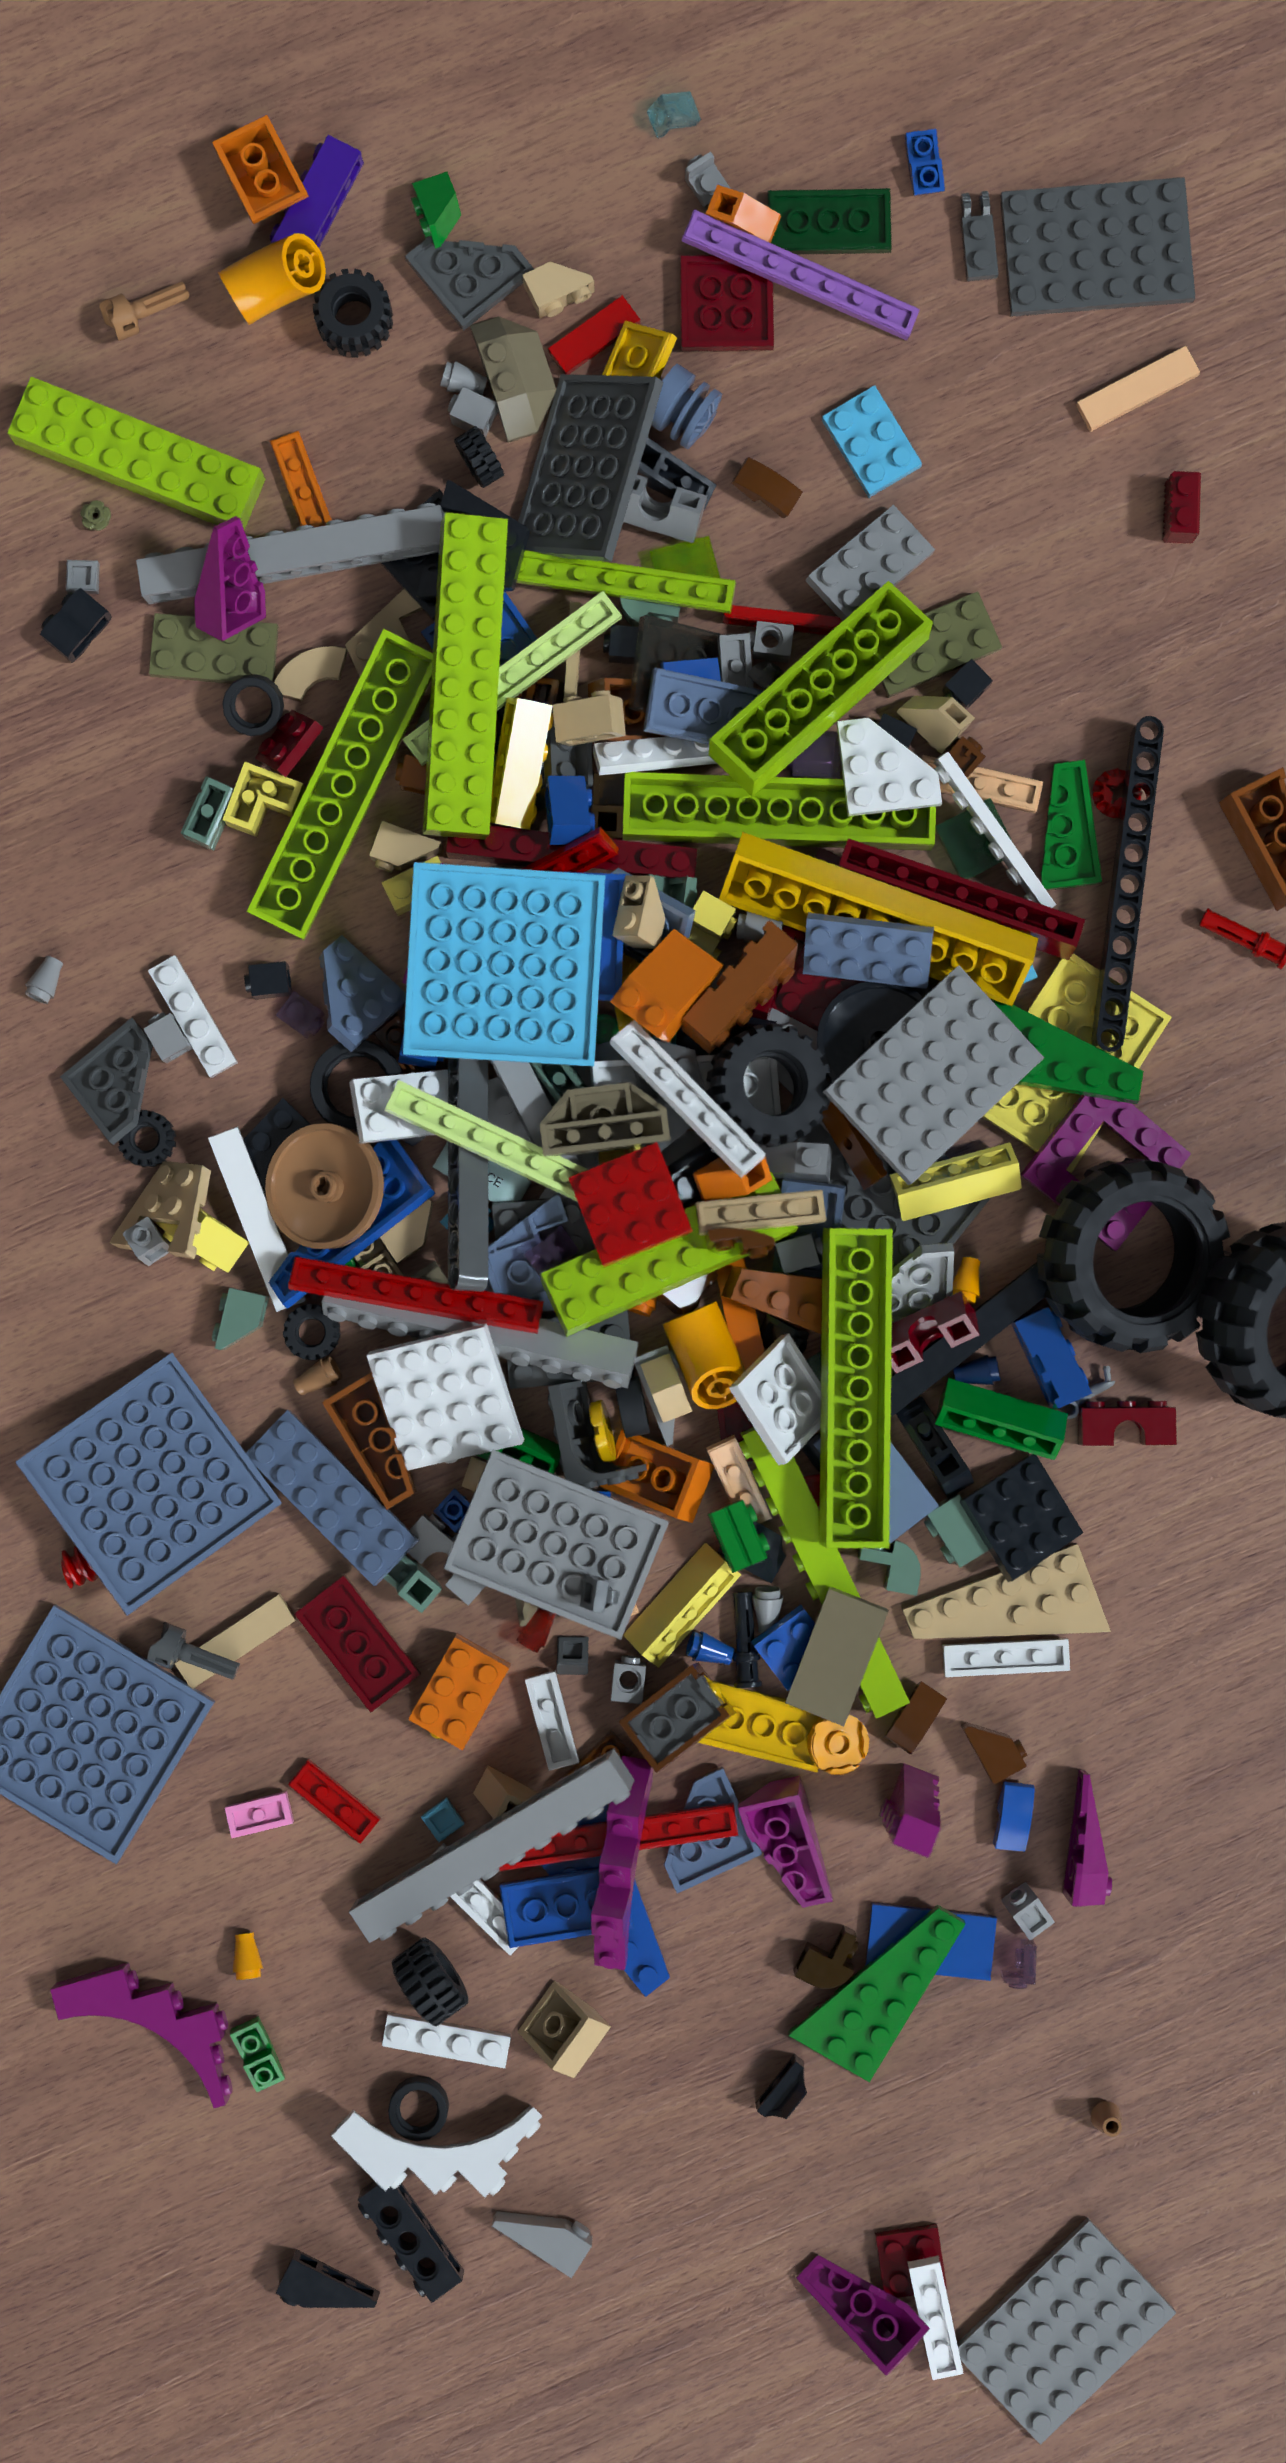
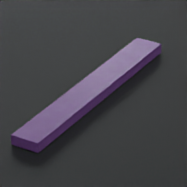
M695 209L681 240L684 243L906 341L910 336L920 310Z

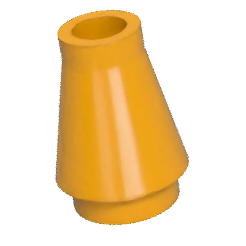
M962 1257L961 1265L953 1280L952 1295L962 1291L970 1305H974L976 1298L980 1297L979 1267L981 1261L971 1257Z
M254 1932L235 1935L236 1942L232 1973H236V1980L261 1977L263 1964L254 1939Z

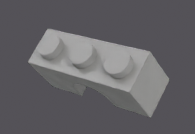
M637 474L623 523L674 537L680 541L694 543L700 527L707 496L677 487L672 501L660 503L653 500L647 493L646 485L648 478Z
M423 1514L410 1529L420 1541L408 1553L420 1564L435 1552H443L449 1555L457 1534L452 1538L443 1530L446 1524L434 1514L430 1517ZM455 1573L445 1584L447 1588L468 1606L485 1587L483 1584Z

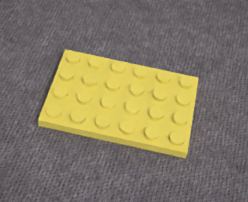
M1074 953L1069 961L1061 958L1027 1012L1092 1045L1091 1037L1100 970ZM1109 977V980L1112 984L1121 985L1120 983ZM1131 991L1125 1039L1123 1045L1111 1053V1055L1139 1069L1172 1017ZM1106 1001L1105 1003L1106 1013L1111 1016H1117L1119 1012L1117 1004L1112 1001ZM1102 1032L1101 1034L1102 1043L1107 1047H1113L1115 1043L1114 1036L1109 1032ZM1016 1084L983 1118L1035 1152H1038L1081 1095ZM1103 1123L1066 1169L1069 1173H1072Z

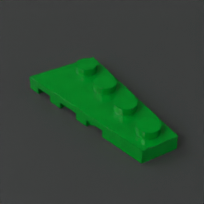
M1085 760L1057 763L1052 768L1040 879L1046 891L1094 885L1102 882Z

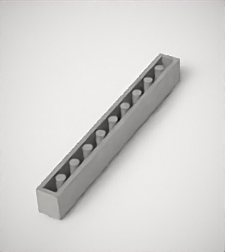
M425 503L419 505L414 510L392 509L386 515L381 516L364 514L358 516L356 520L348 522L331 520L326 523V526L314 527L312 525H303L297 527L296 531L287 533L271 531L266 533L265 537L253 538L247 536L250 545L248 553L250 559L255 561L258 570L255 572L257 579L263 584L439 553L440 526L444 512L440 505ZM209 543L204 548L198 549L191 547L178 548L175 550V553L171 554L149 553L145 555V558L136 560L141 596L150 605L196 596Z
M324 1296L322 1300L323 1315L328 1316L331 1320L355 1322L366 1329L380 1328L400 1337L409 1335L423 1339L481 1325L479 1323ZM545 1319L540 1320L538 1334L487 1325L497 1357L511 1360L512 1363L519 1366L533 1365L541 1367L548 1373L556 1374L562 1372L570 1374L581 1381H589L591 1379L603 1382L604 1385L610 1388H628L638 1349V1342L586 1329L566 1337L560 1323Z
M612 1749L357 1899L349 1913L369 1943L378 1938L383 1941L397 1931L396 1927L403 1923L409 1926L419 1920L423 1915L422 1912L431 1908L432 1911H435L442 1907L448 1901L447 1898L455 1893L458 1896L466 1893L474 1886L473 1882L480 1878L484 1881L492 1878L499 1872V1867L506 1863L510 1866L516 1864L525 1857L526 1851L533 1847L535 1850L543 1848L552 1840L550 1837L559 1832L562 1835L569 1833L578 1825L577 1822L585 1817L588 1820L593 1819L604 1810L603 1806L612 1801L614 1804L622 1802L630 1795L629 1791L634 1783V1779L615 1749Z

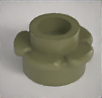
M94 500L89 505H84L81 509L82 524L87 529L100 531L108 526L111 512L108 507L104 506L103 502ZM94 513H98L97 518H93Z

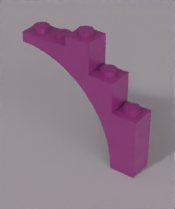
M622 1756L621 1760L632 1775L634 1783L629 1791L630 1795L618 1804H614L612 1801L608 1807L607 1836L599 1862V1887L591 1914V1935H594V1965L607 1969L625 1970L628 1960V1936L635 1872L647 1804L653 1783V1768L646 1759Z
M129 1962L56 1982L50 1989L58 2020L80 2016H106L141 2025L170 2042L191 2063L209 2094L213 2109L227 2104L230 2094L233 2093V2088L229 2075H224L221 2064L224 2063L222 2047L220 2044L216 2045L215 2042L222 2040L226 2033L225 2030L228 2029V2021L225 2011L219 2010L218 2003L181 2013V2009L184 2008L183 1998L179 1990L175 1991L173 1982L137 1992L136 1989L139 1988L138 1976L135 1970L131 1971Z

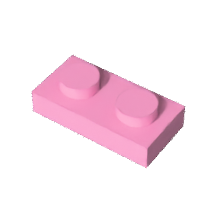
M287 1791L228 1805L224 1808L231 1838L293 1824L294 1822Z

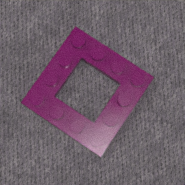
M1081 1095L1020 1175L1056 1205L1060 1206L1055 1201L1057 1195L1071 1180L1080 1182L1066 1169L1102 1123L1147 1160L1161 1162L1180 1169L1191 1153L1133 1104ZM1142 1201L1123 1208L1105 1224L1098 1239L1112 1251H1117L1152 1206V1203Z

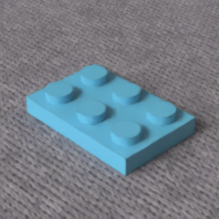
M875 385L822 416L823 424L868 498L921 468V460Z

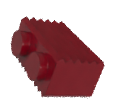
M1173 471L1164 484L1166 487L1164 498L1166 500L1164 501L1165 507L1163 509L1165 511L1163 514L1165 525L1163 526L1164 532L1162 534L1164 538L1162 540L1165 543L1190 544L1196 540L1200 530L1201 473Z

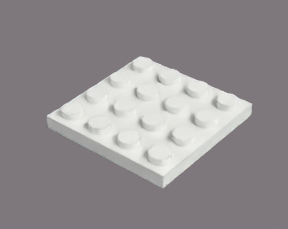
M487 1323L370 1351L366 1355L389 1425L394 1429L397 1437L394 1438L397 1449L402 1452L407 1470L491 1452L492 1449L499 1450L517 1446L523 1443L524 1437Z

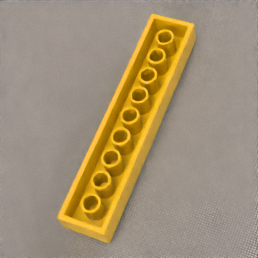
M742 832L719 897L721 901L728 905L782 921L784 925L806 932L808 913L934 927L929 977L942 981L953 969L960 965L990 999L1009 1006H1013L1034 961L1038 938L744 832Z

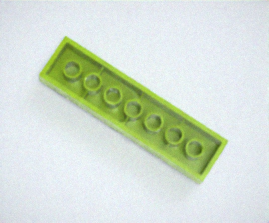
M32 376L8 430V435L17 446L214 525H219L237 516L241 519L245 530L265 482V477L259 467Z
M887 581L710 738L708 755L753 797L929 639L933 621L890 581Z
M770 1172L772 1181L748 1195L726 1199L782 1193L772 1172ZM694 1205L685 1209L693 1230L689 1234L606 1267H603L598 1252L595 1249L541 1273L540 1281L566 1337L747 1257L749 1254L741 1255L738 1243L734 1244L735 1248L726 1251H716L715 1247L707 1248L705 1235L699 1236L696 1206ZM798 1226L752 1231L773 1237L776 1244L793 1236Z

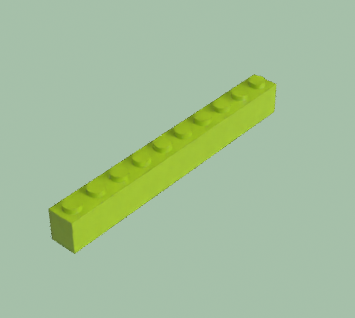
M754 1427L741 1432L743 1441L739 1442V1446L746 1460L752 1457L757 1467L752 1473L759 1488L766 1486L770 1497L765 1499L772 1515L779 1514L784 1524L778 1528L785 1543L792 1542L797 1553L792 1555V1558L799 1572L805 1570L810 1579V1582L805 1583L812 1600L814 1601L819 1598L823 1606L830 1586L861 1598L838 1549L825 1548L819 1544L820 1511L795 1458L793 1457L787 1464L778 1465ZM879 1637L860 1684L864 1694L858 1696L865 1712L872 1711L876 1719L910 1703Z

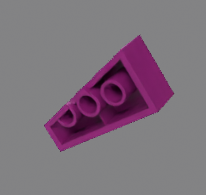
M904 1763L890 1800L885 1798L879 1813L892 1844L927 1858L931 1855L941 1828L940 1811L938 1810L940 1799L934 1797H937L939 1794V1787L937 1786L939 1782L938 1776Z

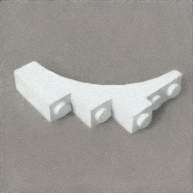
M530 2105L512 2122L490 2135L466 2143L439 2146L416 2144L395 2138L372 2126L352 2110L332 2131L331 2136L385 2191L390 2186L396 2189L407 2177L404 2171L409 2167L434 2194L439 2190L443 2193L447 2191L457 2179L454 2174L459 2171L486 2197L489 2193L494 2196L506 2183L503 2178L507 2173L500 2167L499 2163L502 2160L508 2162L519 2150L516 2144L524 2136L530 2138L539 2129L541 2124L538 2121L542 2115Z

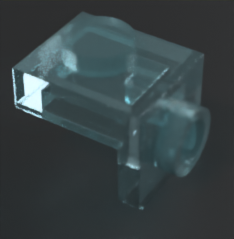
M691 91L661 94L647 110L650 124L657 138H663L670 129L693 127L701 121Z

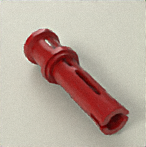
M1209 908L1206 909L1199 923L1200 927H1204L1252 950L1251 954H1253V957L1258 958L1261 956L1277 964V968L1280 970L1286 964V944L1270 937V933L1267 931L1258 933Z

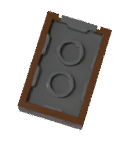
M698 1662L692 1664L619 1721V1724L655 1773H657L732 1717L736 1712L721 1693L720 1686L711 1680Z

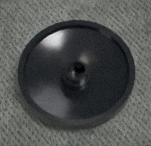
M867 981L853 985L837 995L823 1013L817 1034V1048L820 1047L824 1053V1056L820 1057L823 1065L829 1064L831 1073L826 1075L828 1079L833 1083L924 997L908 986Z

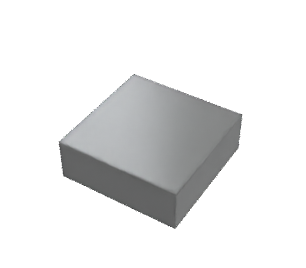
M67 560V593L75 592L81 588L87 594H99L100 563L92 560Z

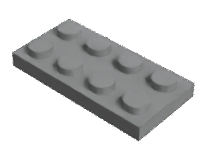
M892 505L808 575L805 581L843 621L887 581L896 586L928 559L935 549L906 517Z

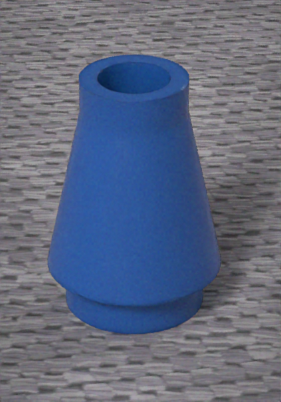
M704 1631L700 1633L692 1632L686 1647V1655L692 1657L693 1661L730 1665L734 1655V1647L724 1644Z

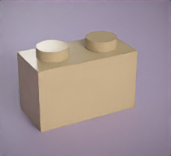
M596 691L591 693V698L582 699L581 696H571L564 698V703L552 705L556 742L567 746H574L626 736L622 698L610 695V691Z

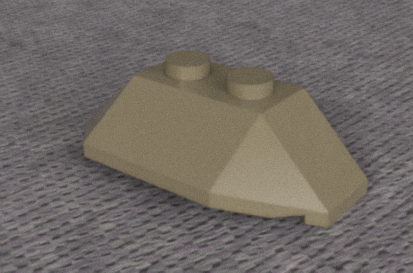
M499 316L471 325L470 329L493 399L497 403L498 414L508 443L537 434L556 393V387L538 332Z
M631 1082L567 1090L539 1124L543 1156L581 1155L638 1148L656 1142L670 1141L667 1109Z

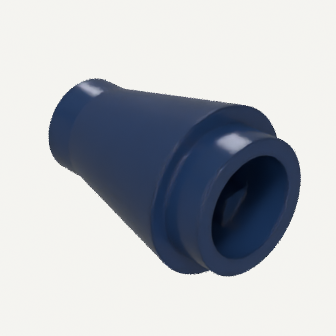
M987 1354L954 1368L955 1380L967 1384L994 1385L993 1382L1001 1381L996 1356L989 1357Z

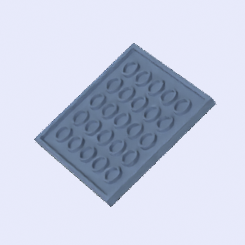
M173 1353L167 1355L15 1462L126 1616L282 1504Z
M54 1605L0 1693V1794L117 1864L214 1705L215 1700L196 1688L190 1687L186 1682L148 1661L143 1656L60 1606Z

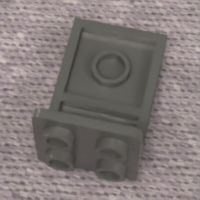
M580 1380L548 1386V1404L553 1411L555 1421L554 1436L559 1442L561 1453L560 1467L565 1474V1479L587 1488H594L599 1485H612L638 1479V1472L647 1470L646 1464L625 1467L609 1461L603 1462L600 1459L594 1441V1427L590 1422V1397L587 1382L582 1383Z

